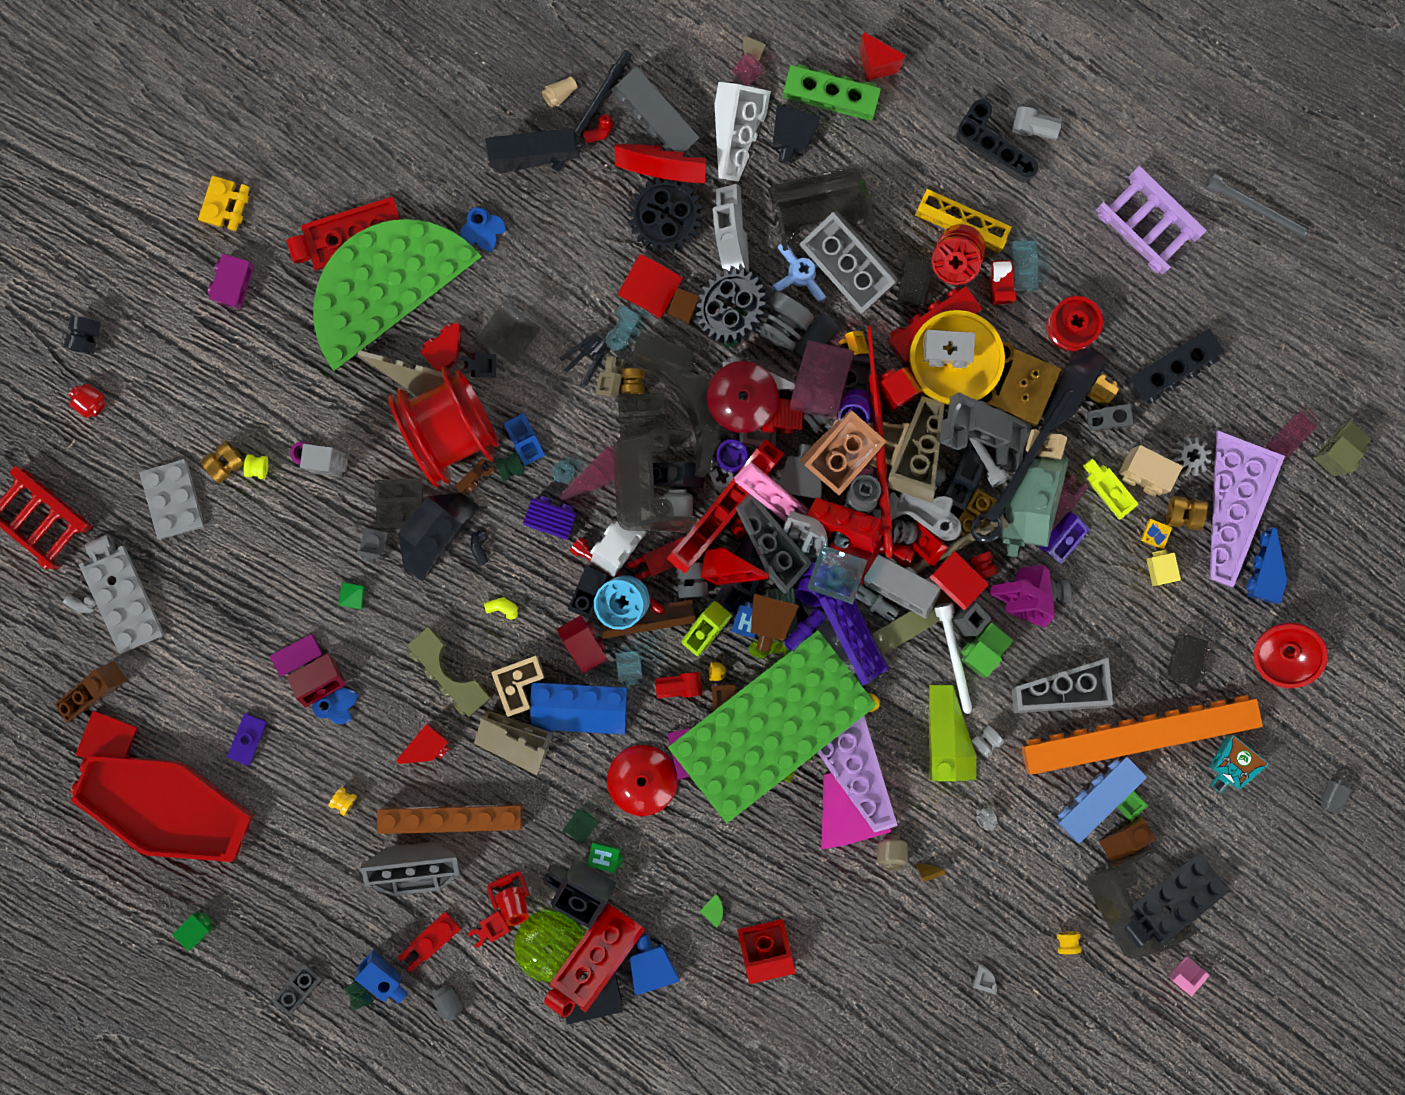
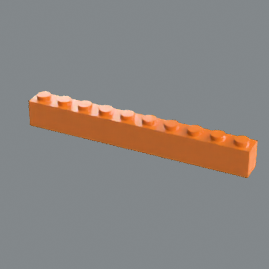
M1248 695L1234 697V702L1226 703L1225 700L1213 701L1210 707L1203 708L1202 704L1189 706V711L1180 713L1179 709L1165 711L1166 716L1162 717L1150 714L1142 716V721L1133 722V719L1121 720L1118 726L1110 727V723L1097 725L1094 731L1087 732V728L1073 730V735L1064 737V733L1050 735V740L1041 741L1040 738L1026 740V745H1021L1026 772L1032 775L1263 727L1257 699L1249 698Z

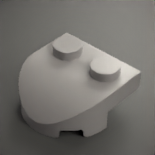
M790 511L783 530L809 560L816 557L819 559L823 558L828 546L827 533L823 525L812 517Z

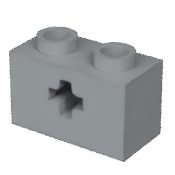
M927 330L924 333L923 362H929V366L942 367L943 363L952 364L953 368H967V365L974 361L975 333ZM947 345H949L951 350H954L950 355H948L947 350H943Z

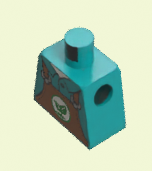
M1227 734L1209 766L1218 774L1210 786L1221 794L1229 784L1234 788L1241 789L1265 769L1269 763L1236 736Z

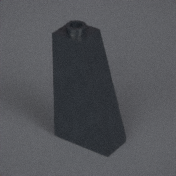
M573 128L485 138L488 160L499 174L580 158L579 150L583 149L581 137L576 135Z

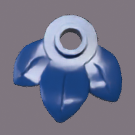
M475 207L469 211L467 223L462 227L460 236L471 246L477 243L483 250L492 252L496 245V234L506 232V227L500 217L490 215L482 207ZM477 216L483 217V221L481 223L475 222V218Z
M340 688L313 703L312 710L319 718H329L336 724L347 723L352 720L348 709L355 704L358 693L351 689ZM326 702L329 707L327 710H321L319 708L320 704Z

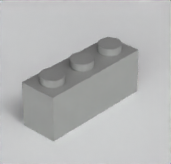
M303 444L300 468L313 474L342 477V473L346 472L348 460L345 458L344 453L332 447Z
M879 554L864 577V586L925 619L940 597L941 588L932 579H924L918 576L915 570L909 567L903 568L897 565L894 559L886 556L882 557Z

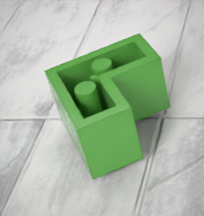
M989 622L973 642H967L961 649V661L979 676L988 678L1002 660L1001 655L1013 642V639L992 622Z

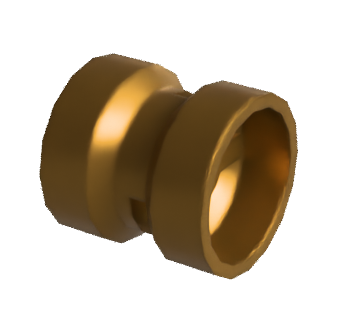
M638 368L622 369L621 375L624 383L621 385V393L632 395L644 394L642 379L645 377V370Z

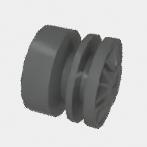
M773 291L766 302L770 306L768 309L772 313L764 312L768 316L761 318L763 326L756 325L755 329L771 344L793 352L796 347L793 341L799 342L801 339L794 329L806 331L814 320V315L791 297L781 292Z

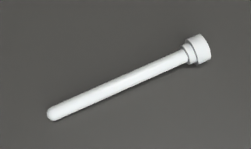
M952 602L939 604L934 607L935 613L940 621L943 622L963 711L969 714L972 712V705L952 623L953 613H955Z

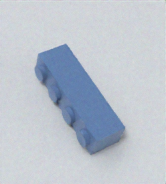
M1115 757L1108 764L1109 769L1104 774H1097L1091 781L1092 785L1087 790H1081L1074 797L1076 801L1070 807L1065 806L1057 814L1059 817L1056 820L1057 824L1075 842L1080 844L1147 778L1128 757Z

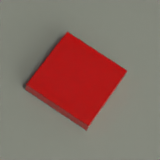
M94 710L75 755L82 758H88V756L93 754L127 757L139 727Z

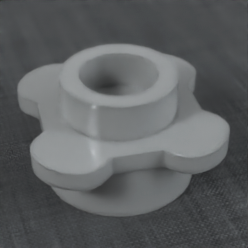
M989 807L982 810L978 808L976 810V819L979 826L986 831L989 829L991 831L994 830V826L997 825L998 821L993 810Z

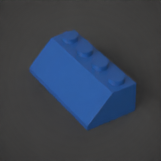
M533 682L530 704L531 725L552 731L625 734L628 687Z

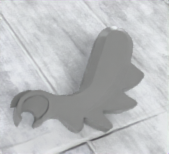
M894 492L890 494L891 522L901 515H910L945 541H953L960 536L962 532L961 522L950 512L954 502L952 498L945 496L937 497L931 503L905 493H901L900 497ZM874 509L872 512L874 516L881 519V510Z

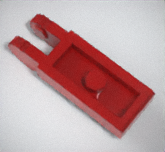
M684 537L627 563L628 569H633L639 566V564L646 562L649 570L634 576L641 580L675 567L667 560V557Z
M445 911L410 943V946L397 958L399 961H402L409 956L410 952L415 950L420 957L408 965L407 970L411 972L420 963L429 959L462 928Z

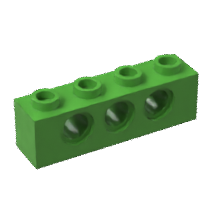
M801 64L790 65L783 91L784 99L869 121L873 120L881 88L876 87V84L871 82H863V84L854 82V79L848 76H841L840 78L831 76L832 74L825 70L812 71L809 70V67ZM806 81H812L816 87L809 90L803 84ZM834 87L838 90V93L836 95H829L826 89ZM850 93H857L861 99L852 101L848 95Z

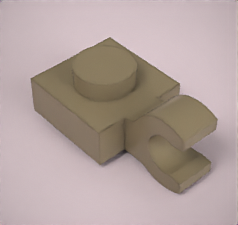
M607 356L605 372L600 371L596 395L618 397L622 375L618 373L625 366L624 359Z

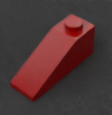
M719 546L713 550H706L701 577L715 585L768 579L769 574L731 553L730 549Z

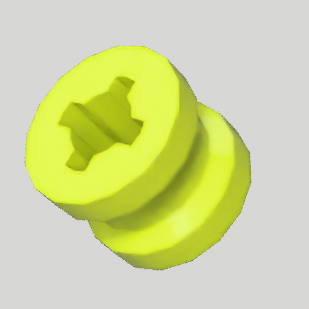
M247 454L244 462V476L248 478L257 476L259 479H265L268 472V457L261 456L257 458L254 455Z

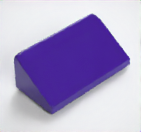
M1066 512L1052 529L1048 547L1039 546V548L1061 565L1088 533L1090 528L1077 515Z

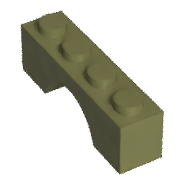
M427 627L406 645L410 649L408 654L416 663L420 661L426 667L423 670L431 680L436 679L440 683L439 690L447 698L450 696L456 702L454 707L462 716L467 714L470 717L486 704L492 696L478 680L459 682L452 679L446 673L442 664V654L447 644L432 627Z

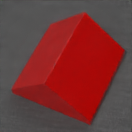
M865 32L863 33L859 54L867 81L899 73L905 55Z
M955 551L947 556L930 576L963 610L989 585Z

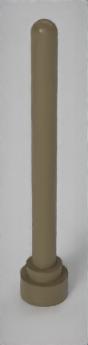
M1002 514L1000 519L1004 530L1010 526ZM990 521L977 528L975 532L986 535L993 531L995 527H998V522ZM971 532L947 545L948 548L939 561L954 551L956 552L974 542L975 539ZM923 559L909 568L919 573L931 566V564H928Z

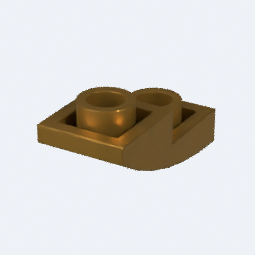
M977 489L964 512L958 518L962 525L960 537L969 534L974 518L981 513L989 512L998 500ZM987 518L981 520L982 523L979 525V527L983 525Z

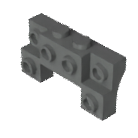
M957 393L950 396L948 418L941 422L939 443L960 450L967 447L968 437L996 448L995 465L1010 473H1014L1023 460L1024 448L1031 432V424L1005 413L1002 409H995L986 405L983 401H977L964 394Z

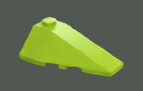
M929 685V780L931 781L976 780V753L953 685Z

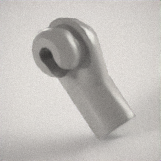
M68 594L63 604L79 613H91L94 611L96 602L89 596L85 597L84 601H81L75 596Z

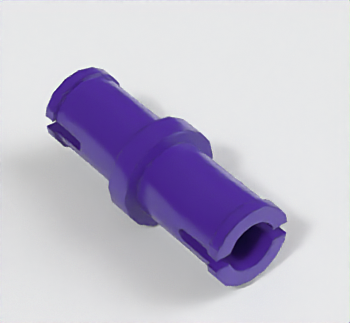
M815 608L803 622H798L796 629L783 640L785 647L794 652L826 620L824 614Z

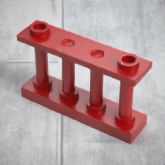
M14 466L9 472L14 477V483L0 499V514L21 489L28 488L32 492V498L10 524L0 516V528L38 558L36 562L46 570L49 568L58 570L61 566L53 559L75 533L88 534L94 526L23 467ZM45 502L51 507L49 509L50 513L27 539L18 529L40 503L43 504ZM63 517L69 522L67 524L68 528L48 552L44 553L36 546L37 542L57 518L61 519Z

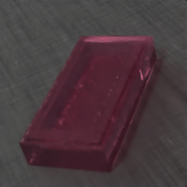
M1298 411L1271 439L1266 447L1270 451L1285 456L1284 462L1314 431L1316 426Z

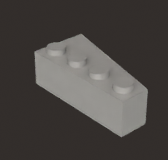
M1109 657L1012 689L1014 713L1108 708L1112 706L1113 697Z

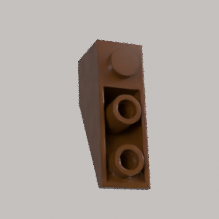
M111 662L91 672L54 705L66 723H69L113 693L127 680L116 663Z

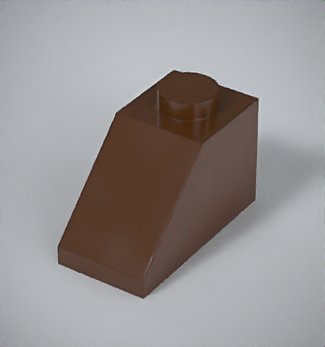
M1137 816L1132 822H1127L1098 842L1112 862L1137 852L1156 840V837L1144 818Z

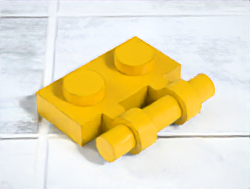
M212 176L198 220L223 228L226 219L229 220L227 229L236 232L238 224H241L243 220L241 215L244 206L248 204L250 198L248 196L250 187L241 184L239 192H234L235 182ZM231 200L236 201L233 212H228Z

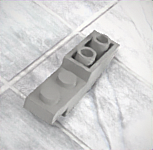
M738 184L716 189L717 207H713V220L723 271L727 269L732 274L733 268H736L739 271L745 269L749 273L747 233L743 231L741 187Z

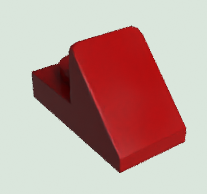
M916 520L914 523L917 527V538L911 546L928 564L935 566L948 548L945 544L946 541L936 536Z

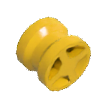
M341 786L328 806L332 809H338L340 814L345 816L354 805L358 796L348 794L346 789Z
M1075 931L1057 933V939L1060 942L1058 953H1081L1082 947L1079 945L1081 933Z

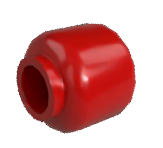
M88 383L80 387L76 385L68 395L71 398L69 403L71 409L84 418L97 417L106 405L104 394Z

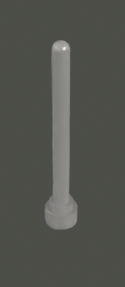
M968 437L988 470V481L991 486L996 487L1008 480L1009 477L1005 470H1001L1000 467L995 465L983 443Z

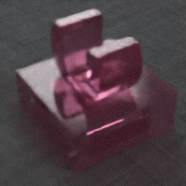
M747 52L733 68L732 72L747 86H751L765 67Z

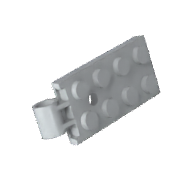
M108 534L86 543L85 549L92 561L79 564V567L118 653H124L165 635L126 548L120 546L116 550L114 542ZM110 576L116 578V584L111 585L108 582Z

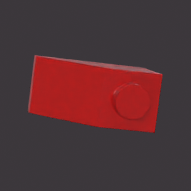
M428 723L407 746L396 762L398 764L433 761L437 757L442 759L450 749L447 746L450 740Z

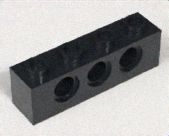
M1209 328L1125 381L1140 404L1145 401L1151 404L1161 397L1159 393L1164 389L1170 392L1181 385L1180 379L1186 376L1189 380L1199 374L1200 370L1198 368L1204 364L1210 367L1220 361L1218 356L1225 351ZM1192 350L1200 354L1199 362L1192 359ZM1172 363H1177L1180 366V374L1172 371ZM1152 375H1157L1161 379L1160 386L1153 385L1151 381Z

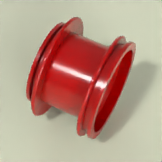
M445 365L441 366V372L445 381L442 384L414 398H411L403 388H398L397 397L394 394L388 396L392 414L405 442L418 465L435 487L441 485V480L447 484L451 482L448 466L479 450L483 452L489 461H494L491 444L495 448L499 446L494 428L471 384L460 369L455 371L456 376L454 377Z

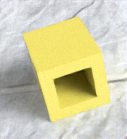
M1167 550L1152 552L1153 557L1147 558L1152 586L1181 580L1175 553L1167 554Z

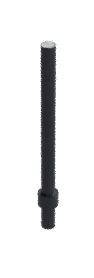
M624 50L616 64H612L608 70L609 75L574 129L576 135L582 136L615 81L619 80L623 75V68L632 56L629 51ZM566 160L553 163L551 168L559 173Z

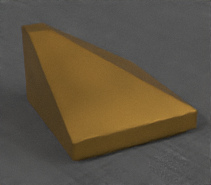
M923 863L916 864L919 876L924 882L946 874L942 867Z

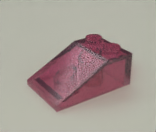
M808 340L790 403L791 409L838 420L854 351Z

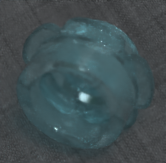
M560 460L559 463H555L552 467L553 478L557 482H570L572 475L575 474L574 466L570 465L567 460Z

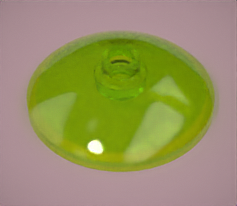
M558 911L538 912L530 916L520 926L514 941L516 960L520 968L529 977L537 981L550 983L584 935L579 925ZM550 945L553 948V951L551 953H546L544 951V946Z

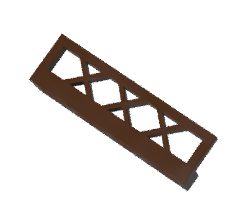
M692 600L664 604L662 606L665 608V612L662 615H658L648 608L646 614L639 621L623 630L612 629L601 622L602 639L695 623Z

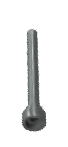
M1214 172L1208 180L1205 189L1211 193L1216 192L1219 194L1222 192L1304 237L1308 234L1306 227L1225 184L1226 181L1223 180L1221 175Z

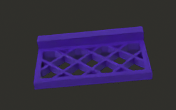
M846 585L819 599L862 686L872 681L878 675L888 671L889 667L848 586Z

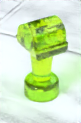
M758 641L752 642L748 647L749 654L759 659L765 658L768 654L782 652L783 656L791 651L785 647L783 641L773 642L770 652L756 649Z

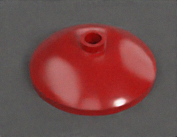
M1290 622L1272 626L1261 634L1254 647V663L1259 674L1271 684L1283 688H1299L1314 682L1320 677L1327 665L1328 653L1323 638L1314 629L1300 623ZM1292 646L1294 649L1287 650L1286 647Z
M636 745L623 750L615 757L607 774V787L614 803L623 811L636 816H648L663 810L671 802L677 789V772L673 762L663 751L649 745ZM638 778H645L646 784L644 786L638 785Z

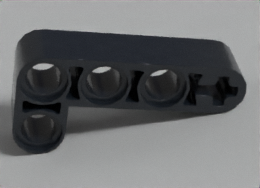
M984 99L975 101L957 128V141L1022 183L1031 181L1038 171L1037 161L986 128L985 124L992 113V106ZM975 109H983L986 113V116H977L975 114ZM962 128H970L973 132V135H964L962 132ZM981 141H990L992 143V148H984L981 144ZM1001 154H1010L1012 157V161H1004L1001 157ZM1017 160H1019L1020 162L1018 163V165H1017L1016 168H1015V167H1014V164L1016 163ZM1025 166L1030 168L1027 173L1023 172Z

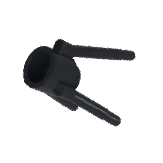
M595 333L590 337L587 336L581 343L560 357V360L563 361L583 348V351L563 370V373H568L587 354L592 358L596 355L581 383V387L584 388L599 361L606 354L603 350L607 344Z

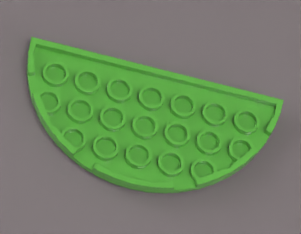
M405 219L382 222L370 226L349 238L339 247L326 264L320 276L314 298L313 316L316 336L331 368L336 371L358 354L359 350L362 351L482 258V256L473 246L456 233L442 226L420 220Z

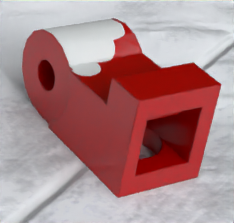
M991 261L992 305L1013 304L1016 301V291H1014L1012 261Z

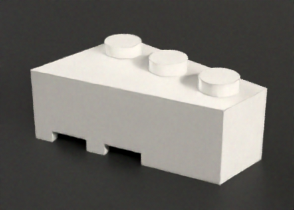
M634 501L629 506L625 504L617 515L620 518L615 524L611 523L604 533L606 535L601 543L598 541L590 552L593 554L591 562L613 578L656 518V516Z

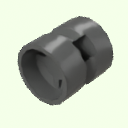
M870 475L856 477L852 481L846 497L847 507L867 515L872 513L881 494L880 483Z
M704 562L694 563L686 574L676 568L677 579L681 580V583L678 585L679 598L709 596L708 582L704 581V578L701 577ZM695 579L694 586H692L690 580Z

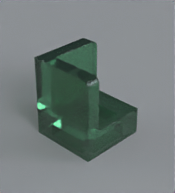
M580 807L562 832L564 834L568 833L579 843H583L599 821Z

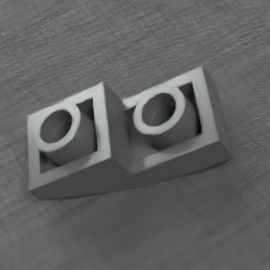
M303 964L274 997L272 1002L290 1017L322 979Z

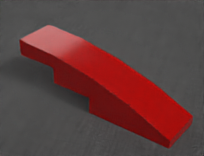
M618 143L614 145L616 167L662 179L705 184L706 158L684 157V152L661 151V146Z

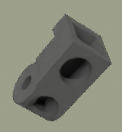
M1131 404L1086 412L1089 431L1126 428L1134 425Z

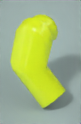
M502 597L484 602L486 613L499 610L506 614V618L510 620L518 616V607L507 598Z

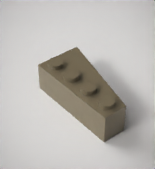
M922 396L889 474L888 488L933 503L941 422L943 421L945 403Z

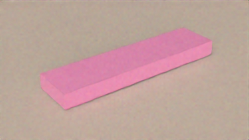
M752 462L746 465L734 477L736 483L784 522H786L790 511L807 515L809 512L807 507Z

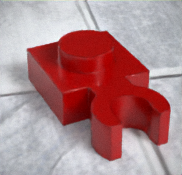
M499 910L479 922L482 928L471 930L468 936L477 934L480 937V941L474 945L477 948L486 942L487 937L492 943L513 929L506 924Z

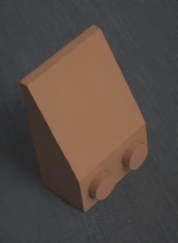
M850 410L819 438L799 461L840 495L887 441Z

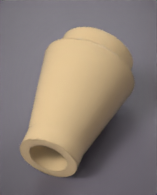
M570 76L545 86L542 95L550 107L559 106L578 86Z

